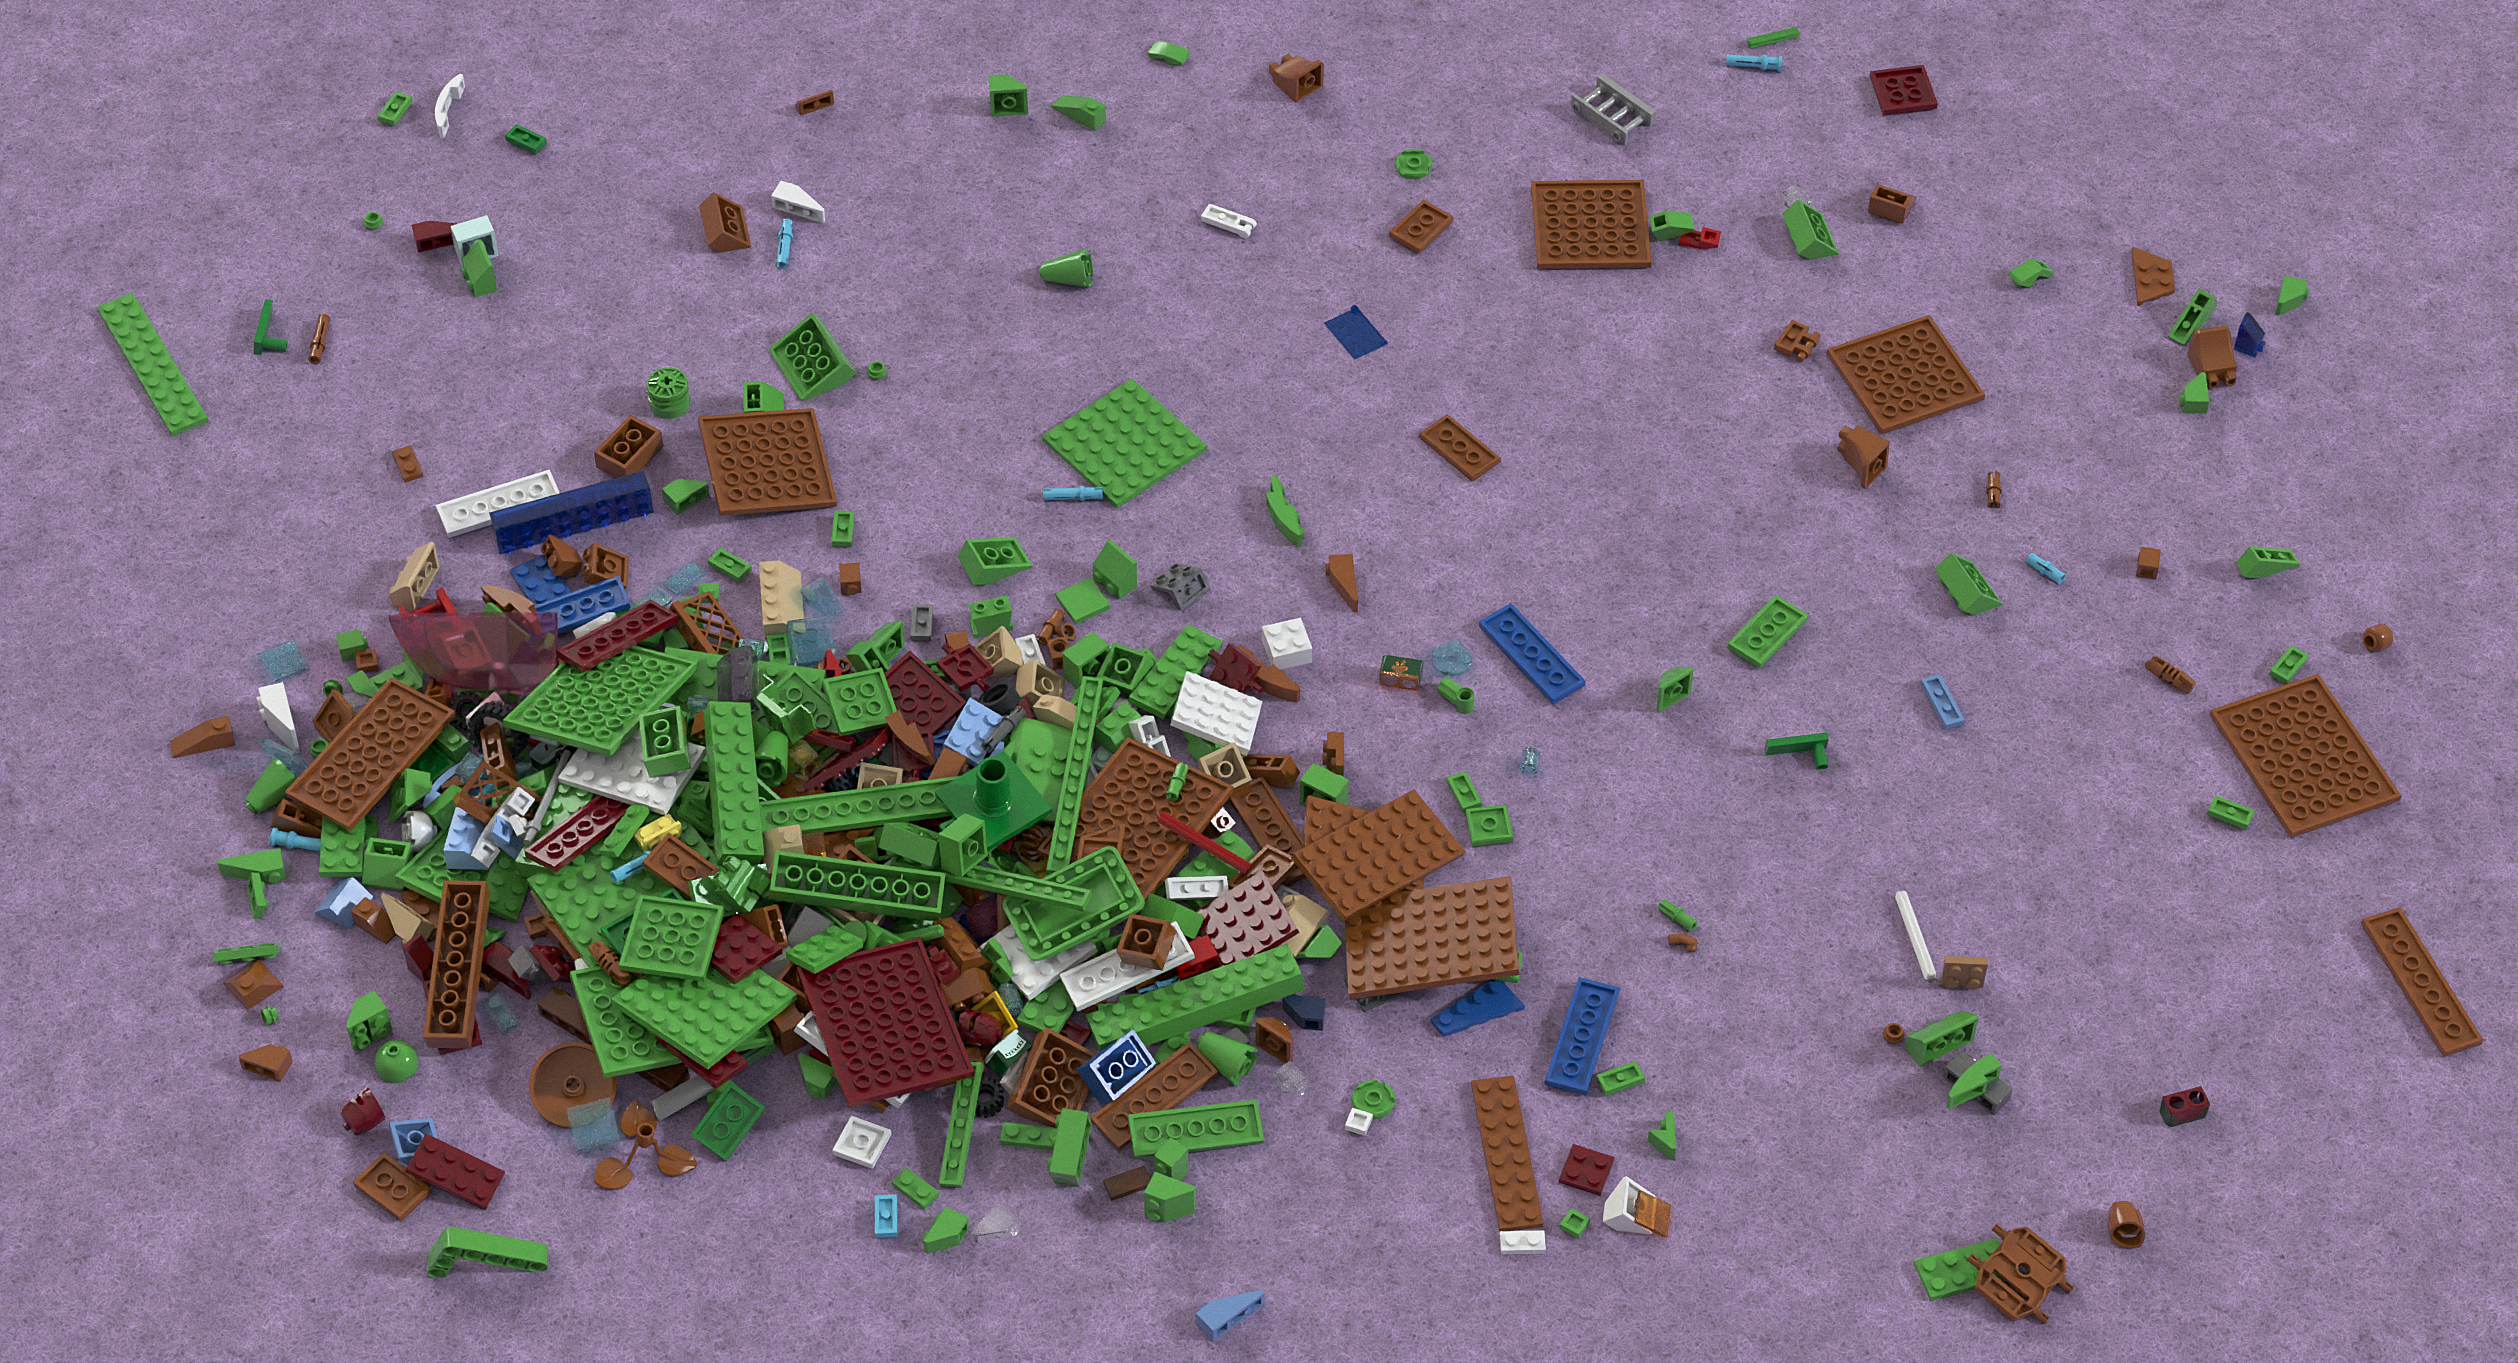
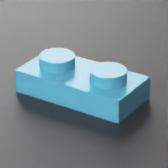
M875 1195V1238L898 1237L897 1195Z

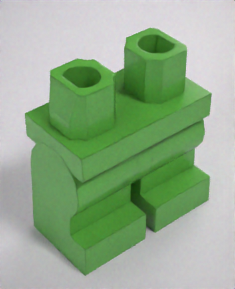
M728 856L723 862V866L729 870L728 873L724 874L722 871H719L711 879L717 886L715 892L722 895L724 900L738 913H748L759 899L757 895L763 893L771 880L766 875H761L747 860H739L734 856Z

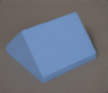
M353 877L343 879L335 884L317 908L315 914L351 929L354 926L351 910L364 897L371 901L374 897Z
M432 1118L389 1122L398 1159L407 1166L426 1133L438 1139Z

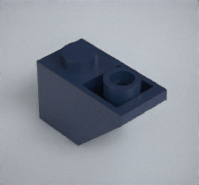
M1296 994L1282 998V1009L1301 1029L1323 1031L1326 998L1299 996Z

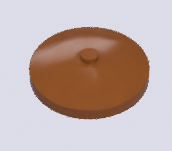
M581 1042L562 1043L547 1050L534 1064L529 1078V1093L536 1111L546 1121L561 1128L575 1129L597 1122L609 1111L617 1092L616 1076L603 1078L593 1046Z

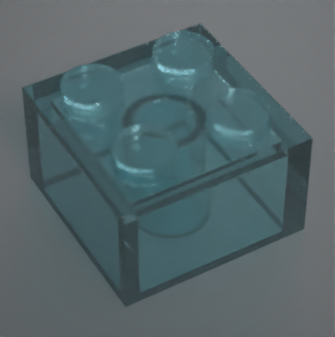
M828 616L787 621L786 636L794 666H811L823 662V656L827 650H831L835 656L836 649Z

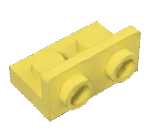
M667 814L638 829L633 838L643 852L647 850L652 851L668 832L677 839L683 836L682 826L679 821L675 822L671 815Z

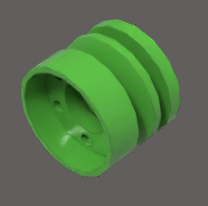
M665 367L654 371L648 377L647 392L649 395V406L656 416L664 419H673L680 417L689 409L688 380L681 370Z

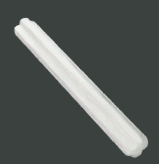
M1898 891L1895 898L1922 973L1926 980H1933L1936 977V971L1906 891Z

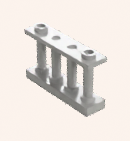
M1603 73L1597 76L1596 89L1583 99L1575 93L1572 95L1571 108L1574 112L1580 113L1611 135L1615 141L1626 145L1628 142V132L1639 124L1645 123L1649 127L1655 124L1656 111ZM1601 94L1609 98L1597 108L1589 104ZM1613 104L1620 105L1622 109L1610 118L1602 113ZM1628 113L1636 117L1624 127L1616 123Z

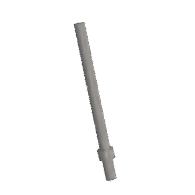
M564 750L534 819L529 822L528 832L523 841L527 846L532 844L535 835L539 833L542 827V819L559 784L558 777L572 755L569 750Z

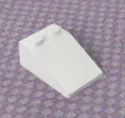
M283 682L259 688L260 696L256 698L262 721H267L269 729L296 754L301 753Z

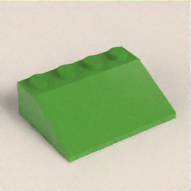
M811 313L769 348V351L802 401L842 386L857 373L825 323L814 313Z
M1229 829L1214 841L1248 862L1256 855L1243 839ZM1204 850L1173 878L1227 876V882H1229L1239 871ZM1215 899L1181 901L1194 911H1197Z

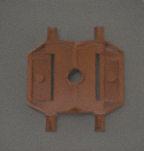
M1997 1223L1992 1231L2002 1238V1243L1987 1261L1984 1260L1983 1262L1973 1253L1967 1259L1978 1270L1975 1290L2013 1322L2034 1315L2045 1324L2050 1316L2039 1308L2041 1307L2040 1303L2055 1285H2059L2068 1294L2075 1287L2064 1279L2066 1276L2064 1275L2066 1273V1258L2027 1226L2013 1228L2012 1231L2009 1229L2007 1232ZM2018 1266L2025 1267L2028 1275L2021 1274ZM1993 1270L2000 1276L2001 1279L2006 1280L2015 1289H2017L2018 1293L2024 1295L2029 1300L2026 1302L2022 1297H2020L2004 1282L1997 1278L1992 1273Z

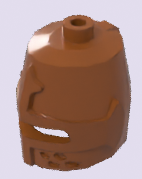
M2114 1202L2109 1209L2108 1231L2113 1243L2124 1248H2139L2142 1246L2145 1239L2143 1218L2139 1209H2136L2131 1202ZM2123 1234H2125V1235H2136V1236H2134V1237H2128V1238L2122 1237Z

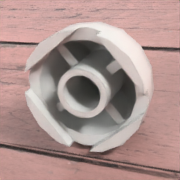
M405 811L403 818H407L406 823L402 824V841L411 843L413 852H419L437 835V826L433 825L432 819L424 812Z

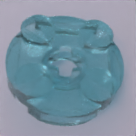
M1452 640L1451 642L1443 643L1432 651V667L1439 675L1458 678L1470 670L1472 654L1460 641ZM1448 658H1456V662L1448 661Z

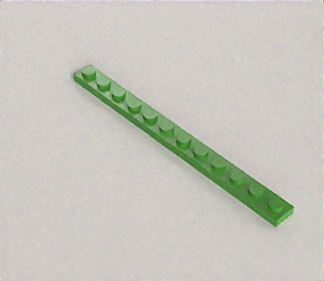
M1087 676L1082 678L1046 875H1050L1070 865L1103 678Z

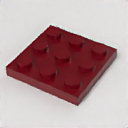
M1924 65L1870 71V79L1883 115L1937 109L1938 103Z
M737 914L720 925L709 966L735 985L781 955L782 947L740 914Z

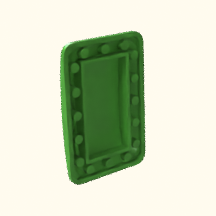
M1022 718L1017 723V727L1012 729L1009 744L1011 742L1015 743L1011 759L1052 808V813L1040 821L1055 824L1073 730L1061 725ZM1093 737V741H1092V746H1091V751H1090V757H1089L1088 768H1087V773H1086V779H1085V784H1084L1083 792L1085 791V788H1086V782H1087V777H1088V772H1089V766H1090V761H1091V755H1092V750H1093V744H1094V737Z
M1106 846L1041 879L1091 890L1092 897L1084 912L1010 895L1005 897L1002 906L1028 957L1032 961H1041L1081 944L1121 923L1130 914L1139 912L1144 907L1145 901L1118 850L1115 847Z

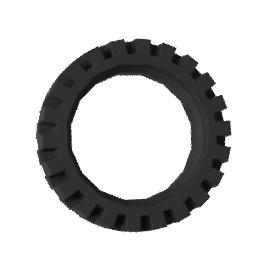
M491 701L482 705L470 717L467 731L471 734L469 736L470 741H475L473 746L480 748L478 750L480 754L483 753L480 731L485 729L484 718H495L503 723V719L515 708L509 709V705L506 703L502 706V702L498 701L495 703V701ZM508 728L514 742V746L509 747L513 759H515L529 744L530 734Z

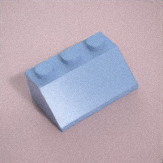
M459 807L455 808L443 850L447 869L489 870V868L471 856L487 824Z

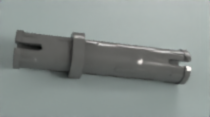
M1016 706L1008 716L1002 719L1001 724L982 742L981 746L984 751L990 746L987 752L991 753L999 742L1012 729L1017 727V723L1026 716V711L1023 708L1018 713L1021 707Z

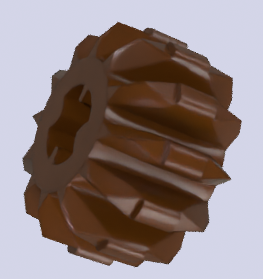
M1039 826L1027 828L1025 834H1022V839L1019 841L1020 846L1018 850L1021 851L1020 856L1031 862L1044 860L1043 857L1038 855L1037 849L1050 832Z

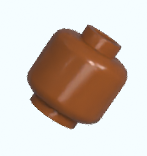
M2385 624L2369 627L2363 633V644L2371 652H2380L2389 648L2393 643V633Z

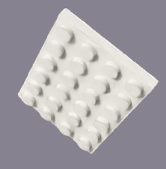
M639 728L611 757L578 748L558 779L562 784L630 805H647L650 811L666 815L706 756L707 750L705 747L688 742L691 769L650 778L643 761L641 732Z

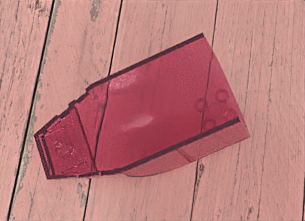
M458 612L389 615L391 627L399 643L413 662L429 676L452 687L470 690H497V694H508L509 690L513 694L531 693L559 666V658L556 653L558 649L557 612H468V616H458Z

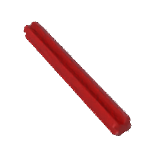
M1162 812L1159 816L1158 823L1243 874L1249 872L1252 864L1166 812Z

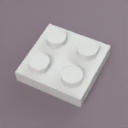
M851 1116L832 1150L833 1155L873 1169L891 1136V1130Z

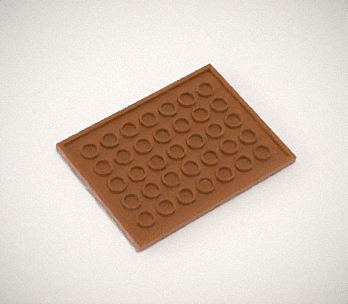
M2319 674L2210 711V717L2290 838L2386 806L2401 799V794Z
M1127 738L1083 792L1070 864L1077 861L1081 836L1090 833L1094 834L1103 829H1107V831L1119 828L1118 825L1123 823L1126 830L1121 858L1146 902L1149 893H1155L1193 844L1158 823L1161 813L1166 812L1199 833H1202L1234 792V787L1188 765L1189 769L1185 777L1186 784L1181 788L1178 800L1170 801L1166 798L1165 794L1170 785L1169 779L1173 776L1176 766L1180 761ZM1054 829L1037 849L1038 855L1047 860L1049 858Z
M1511 876L1397 892L1345 920L1348 994L1350 999L1520 975Z

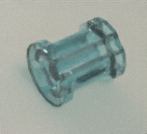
M1527 747L1523 749V762L1520 764V771L1533 775L1538 771L1537 761L1540 758V751L1536 748Z

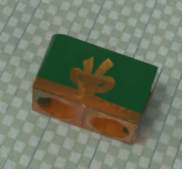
M1384 655L1380 669V685L1418 691L1423 673V664L1421 667L1422 660ZM1391 677L1395 679L1396 683L1394 685L1384 684L1382 678ZM1411 680L1416 686L1414 688H1407L1402 685V681Z

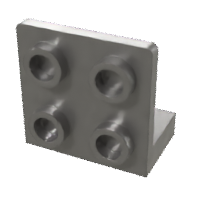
M1180 563L1170 566L1167 572L1157 576L1155 581L1150 584L1152 589L1170 593L1178 610H1183L1210 589L1201 568Z

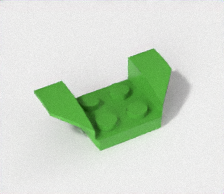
M416 643L402 650L404 662L369 679L361 670L346 677V680L355 693L370 698L391 677L423 693V677L428 655L420 644Z
M763 674L766 687L757 696L758 703L769 726L775 731L785 733L788 741L793 745L815 728L813 715L802 704L798 705L791 712H788L784 707L780 708L775 682Z

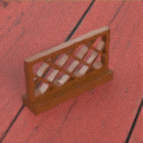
M710 591L680 603L678 600L671 604L669 610L678 616V622L674 623V625L693 651L712 654L721 652L739 658H747L753 655V649ZM708 599L712 605L711 608L700 605L701 601ZM691 607L696 609L695 615L687 613L684 608ZM698 611L710 613L709 619L697 616ZM712 614L720 616L723 622L711 620ZM696 621L707 624L706 630L698 628L695 624ZM710 625L721 628L720 634L710 632ZM723 630L731 631L734 638L723 636ZM707 636L718 639L717 645L709 643ZM721 641L731 643V650L720 647ZM734 646L743 647L745 652L734 651Z
M482 761L460 793L457 792L454 795L453 800L457 807L488 824L496 813L495 811L501 806L499 796L510 794L516 789L512 785L520 787L535 799L534 802H541L543 797L485 761ZM486 768L492 772L493 779L481 781L480 774ZM504 780L509 782L510 789L498 791L496 782ZM494 783L495 792L483 795L482 785ZM479 786L480 796L471 797L466 794L470 788ZM496 797L498 806L487 807L485 806L484 799ZM530 806L529 813L520 817H530V820H533V817L535 816L536 812H532Z

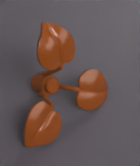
M634 1100L623 1113L620 1122V1128L626 1136H636L634 1147L627 1162L623 1165V1162L618 1158L608 1157L603 1159L597 1165L594 1182L598 1186L610 1190L621 1189L628 1185L633 1177V1173L627 1167L630 1165L639 1146L641 1148H648L654 1145L657 1155L661 1156L658 1159L657 1166L662 1173L668 1176L683 1175L695 1169L697 1162L688 1150L677 1144H667L663 1148V1152H661L657 1139H654L657 1127L656 1117L638 1100Z

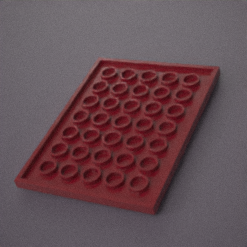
M920 937L852 953L816 974L801 966L796 968L798 978L848 1108L974 1077V1069Z

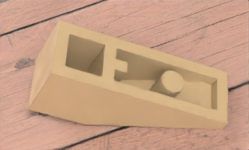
M1043 695L1033 706L1037 720L1061 725L1073 730L1077 706L1057 696ZM1099 718L1096 719L1095 726L1100 722Z
M382 893L381 899L396 934L403 938L402 942L405 944L418 933L427 941L435 925L399 899Z

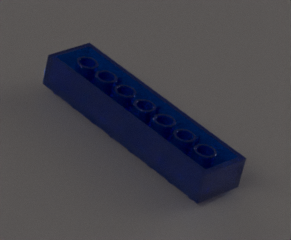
M644 471L489 512L499 554H504L544 543L548 535H553L556 538H567L580 532H589L591 529L607 527L610 524L621 521L625 522L639 516H647L650 513H654L648 481Z

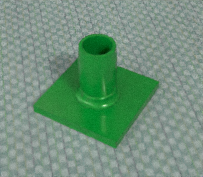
M1005 751L993 757L983 759L977 767L935 791V797L955 820L965 813L985 821L987 852L1052 813L1051 806Z

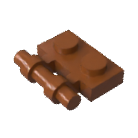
M1791 320L1775 342L1774 350L1790 357L1796 352L1798 353L1797 361L1803 362L1811 354L1810 350L1816 347L1821 335L1818 332L1809 334L1808 326ZM1802 341L1806 342L1805 346L1800 343Z

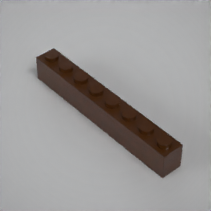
M553 986L538 1002L539 1014L583 1042L593 1046L578 1000L571 997L567 991ZM684 1063L634 1072L666 1093L690 1079L689 1068Z

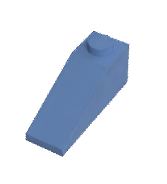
M1258 1290L1216 1299L1207 1305L1204 1304L1196 1312V1324L1214 1342L1265 1303V1292Z

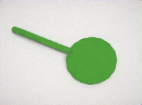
M816 906L841 929L863 939L864 946L868 932L863 923L860 921H850L843 925L822 906Z

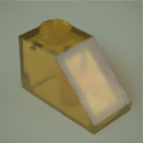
M799 739L793 745L788 741V760L805 777H808L822 764L819 755L802 739Z

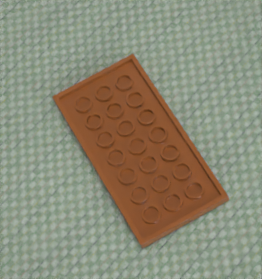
M391 677L285 791V794L291 800L351 832L400 778L404 770L413 764L456 716L455 711Z
M1415 789L1296 851L1291 858L1339 918L1345 921L1460 858L1466 851Z

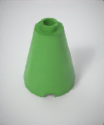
M1082 249L1046 261L1039 268L1040 277L1045 282L1091 287L1093 281H1089L1091 275H1094L1091 254H1087L1088 249Z
M771 731L755 750L757 777L768 787L780 785L782 781H785L788 773V737L781 731Z
M275 757L245 798L247 801L245 806L253 814L255 812L260 814L283 799L288 798L285 791L294 783L297 777Z
M1212 1032L1202 1033L1196 1043L1198 1045L1197 1049L1235 1086L1241 1083L1238 1080L1242 1075L1247 1076L1257 1060V1056L1254 1053L1259 1052L1254 1046Z

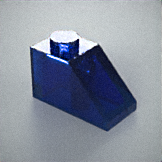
M2246 312L2240 323L2234 350L2256 358L2258 352L2262 353L2266 342L2263 341L2265 332L2248 312Z

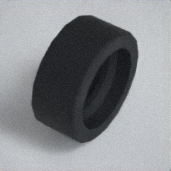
M1003 681L985 690L979 698V703L1003 716L1017 705L1019 694L1010 682Z

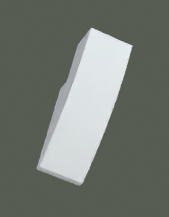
M1142 716L1128 723L1135 741L1171 757L1164 735H1159L1154 716Z

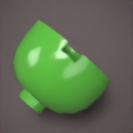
M390 1040L384 1043L375 1055V1070L384 1081L389 1083L406 1081L407 1078L416 1073L419 1066L418 1056L414 1048L402 1040Z

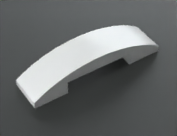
M458 74L444 87L436 103L435 119L438 134L442 139H444L449 127L447 111L452 99L460 100L465 88L463 74Z
M517 787L493 815L479 837L471 856L489 868L500 852L498 844L490 834L496 816L499 815L508 822V818L514 814L519 817L524 816L535 799L523 789Z

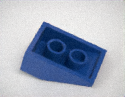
M1132 1029L1090 1058L1077 1071L1100 1105H1103L1118 1098L1153 1069L1157 1063Z

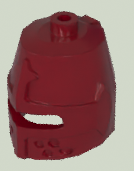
M967 1009L960 1014L958 1031L962 1042L973 1046H995L1002 1039L1004 1034L1002 1024L992 1015ZM973 1019V1027L970 1033V1024Z
M368 1087L359 1092L356 1099L354 1097L350 1099L341 1112L345 1122L342 1126L347 1132L351 1130L357 1136L373 1129L385 1120L384 1112Z

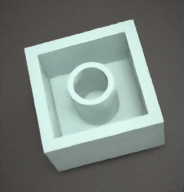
M487 215L451 226L455 252L462 267V258L478 240H482L489 258L499 256L494 229Z

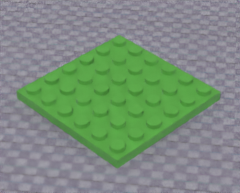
M1132 378L1042 435V441L1093 487H1103V496L1116 508H1119L1207 450V445Z
M709 966L704 982L646 974L611 999V1005L706 1069H709L796 1001L797 993L760 969L734 985Z

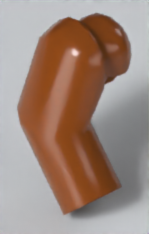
M1668 934L1669 945L1686 944L1687 952L1697 951L1698 942L1695 938L1687 934Z

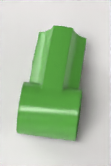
M1445 677L1440 681L1437 686V692L1456 705L1458 712L1469 714L1474 710V691L1472 689L1461 687L1450 678Z

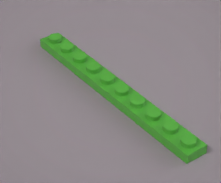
M900 855L894 856L890 863V866L946 873V882L1083 912L1092 897L1091 890L977 865L961 877L943 870L941 866L927 869L922 867L920 862H907Z

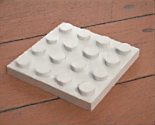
M1187 671L1170 725L1223 747L1235 742L1239 752L1247 756L1263 701Z
M1011 924L992 937L1000 944L1009 959L1013 971L1010 981L1029 1001L1060 979L1059 974L1077 967L1098 952L1096 946L1090 940H1087L1047 959L1032 961L1028 957ZM986 941L984 944L980 946L982 950L988 941Z

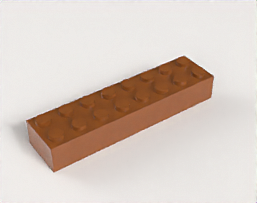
M486 881L443 882L423 1038L428 1048H471L491 894Z

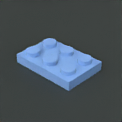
M969 698L942 748H947L967 756V763L977 767L989 749L988 747L984 751L981 746L982 742L1001 724L1004 717Z

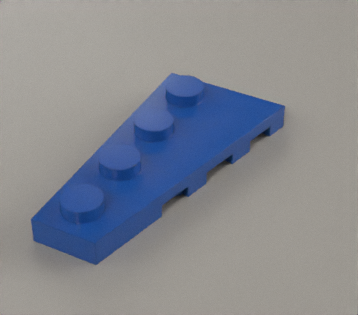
M1492 980L1432 1017L1430 1023L1445 1037L1469 1029L1470 1026L1486 1023L1490 1019L1501 1018L1508 1015V1013L1524 1010L1525 1005L1504 982Z

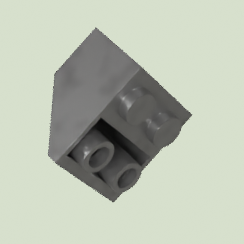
M793 903L783 919L788 945L793 948L797 944L833 926L834 922L814 905Z

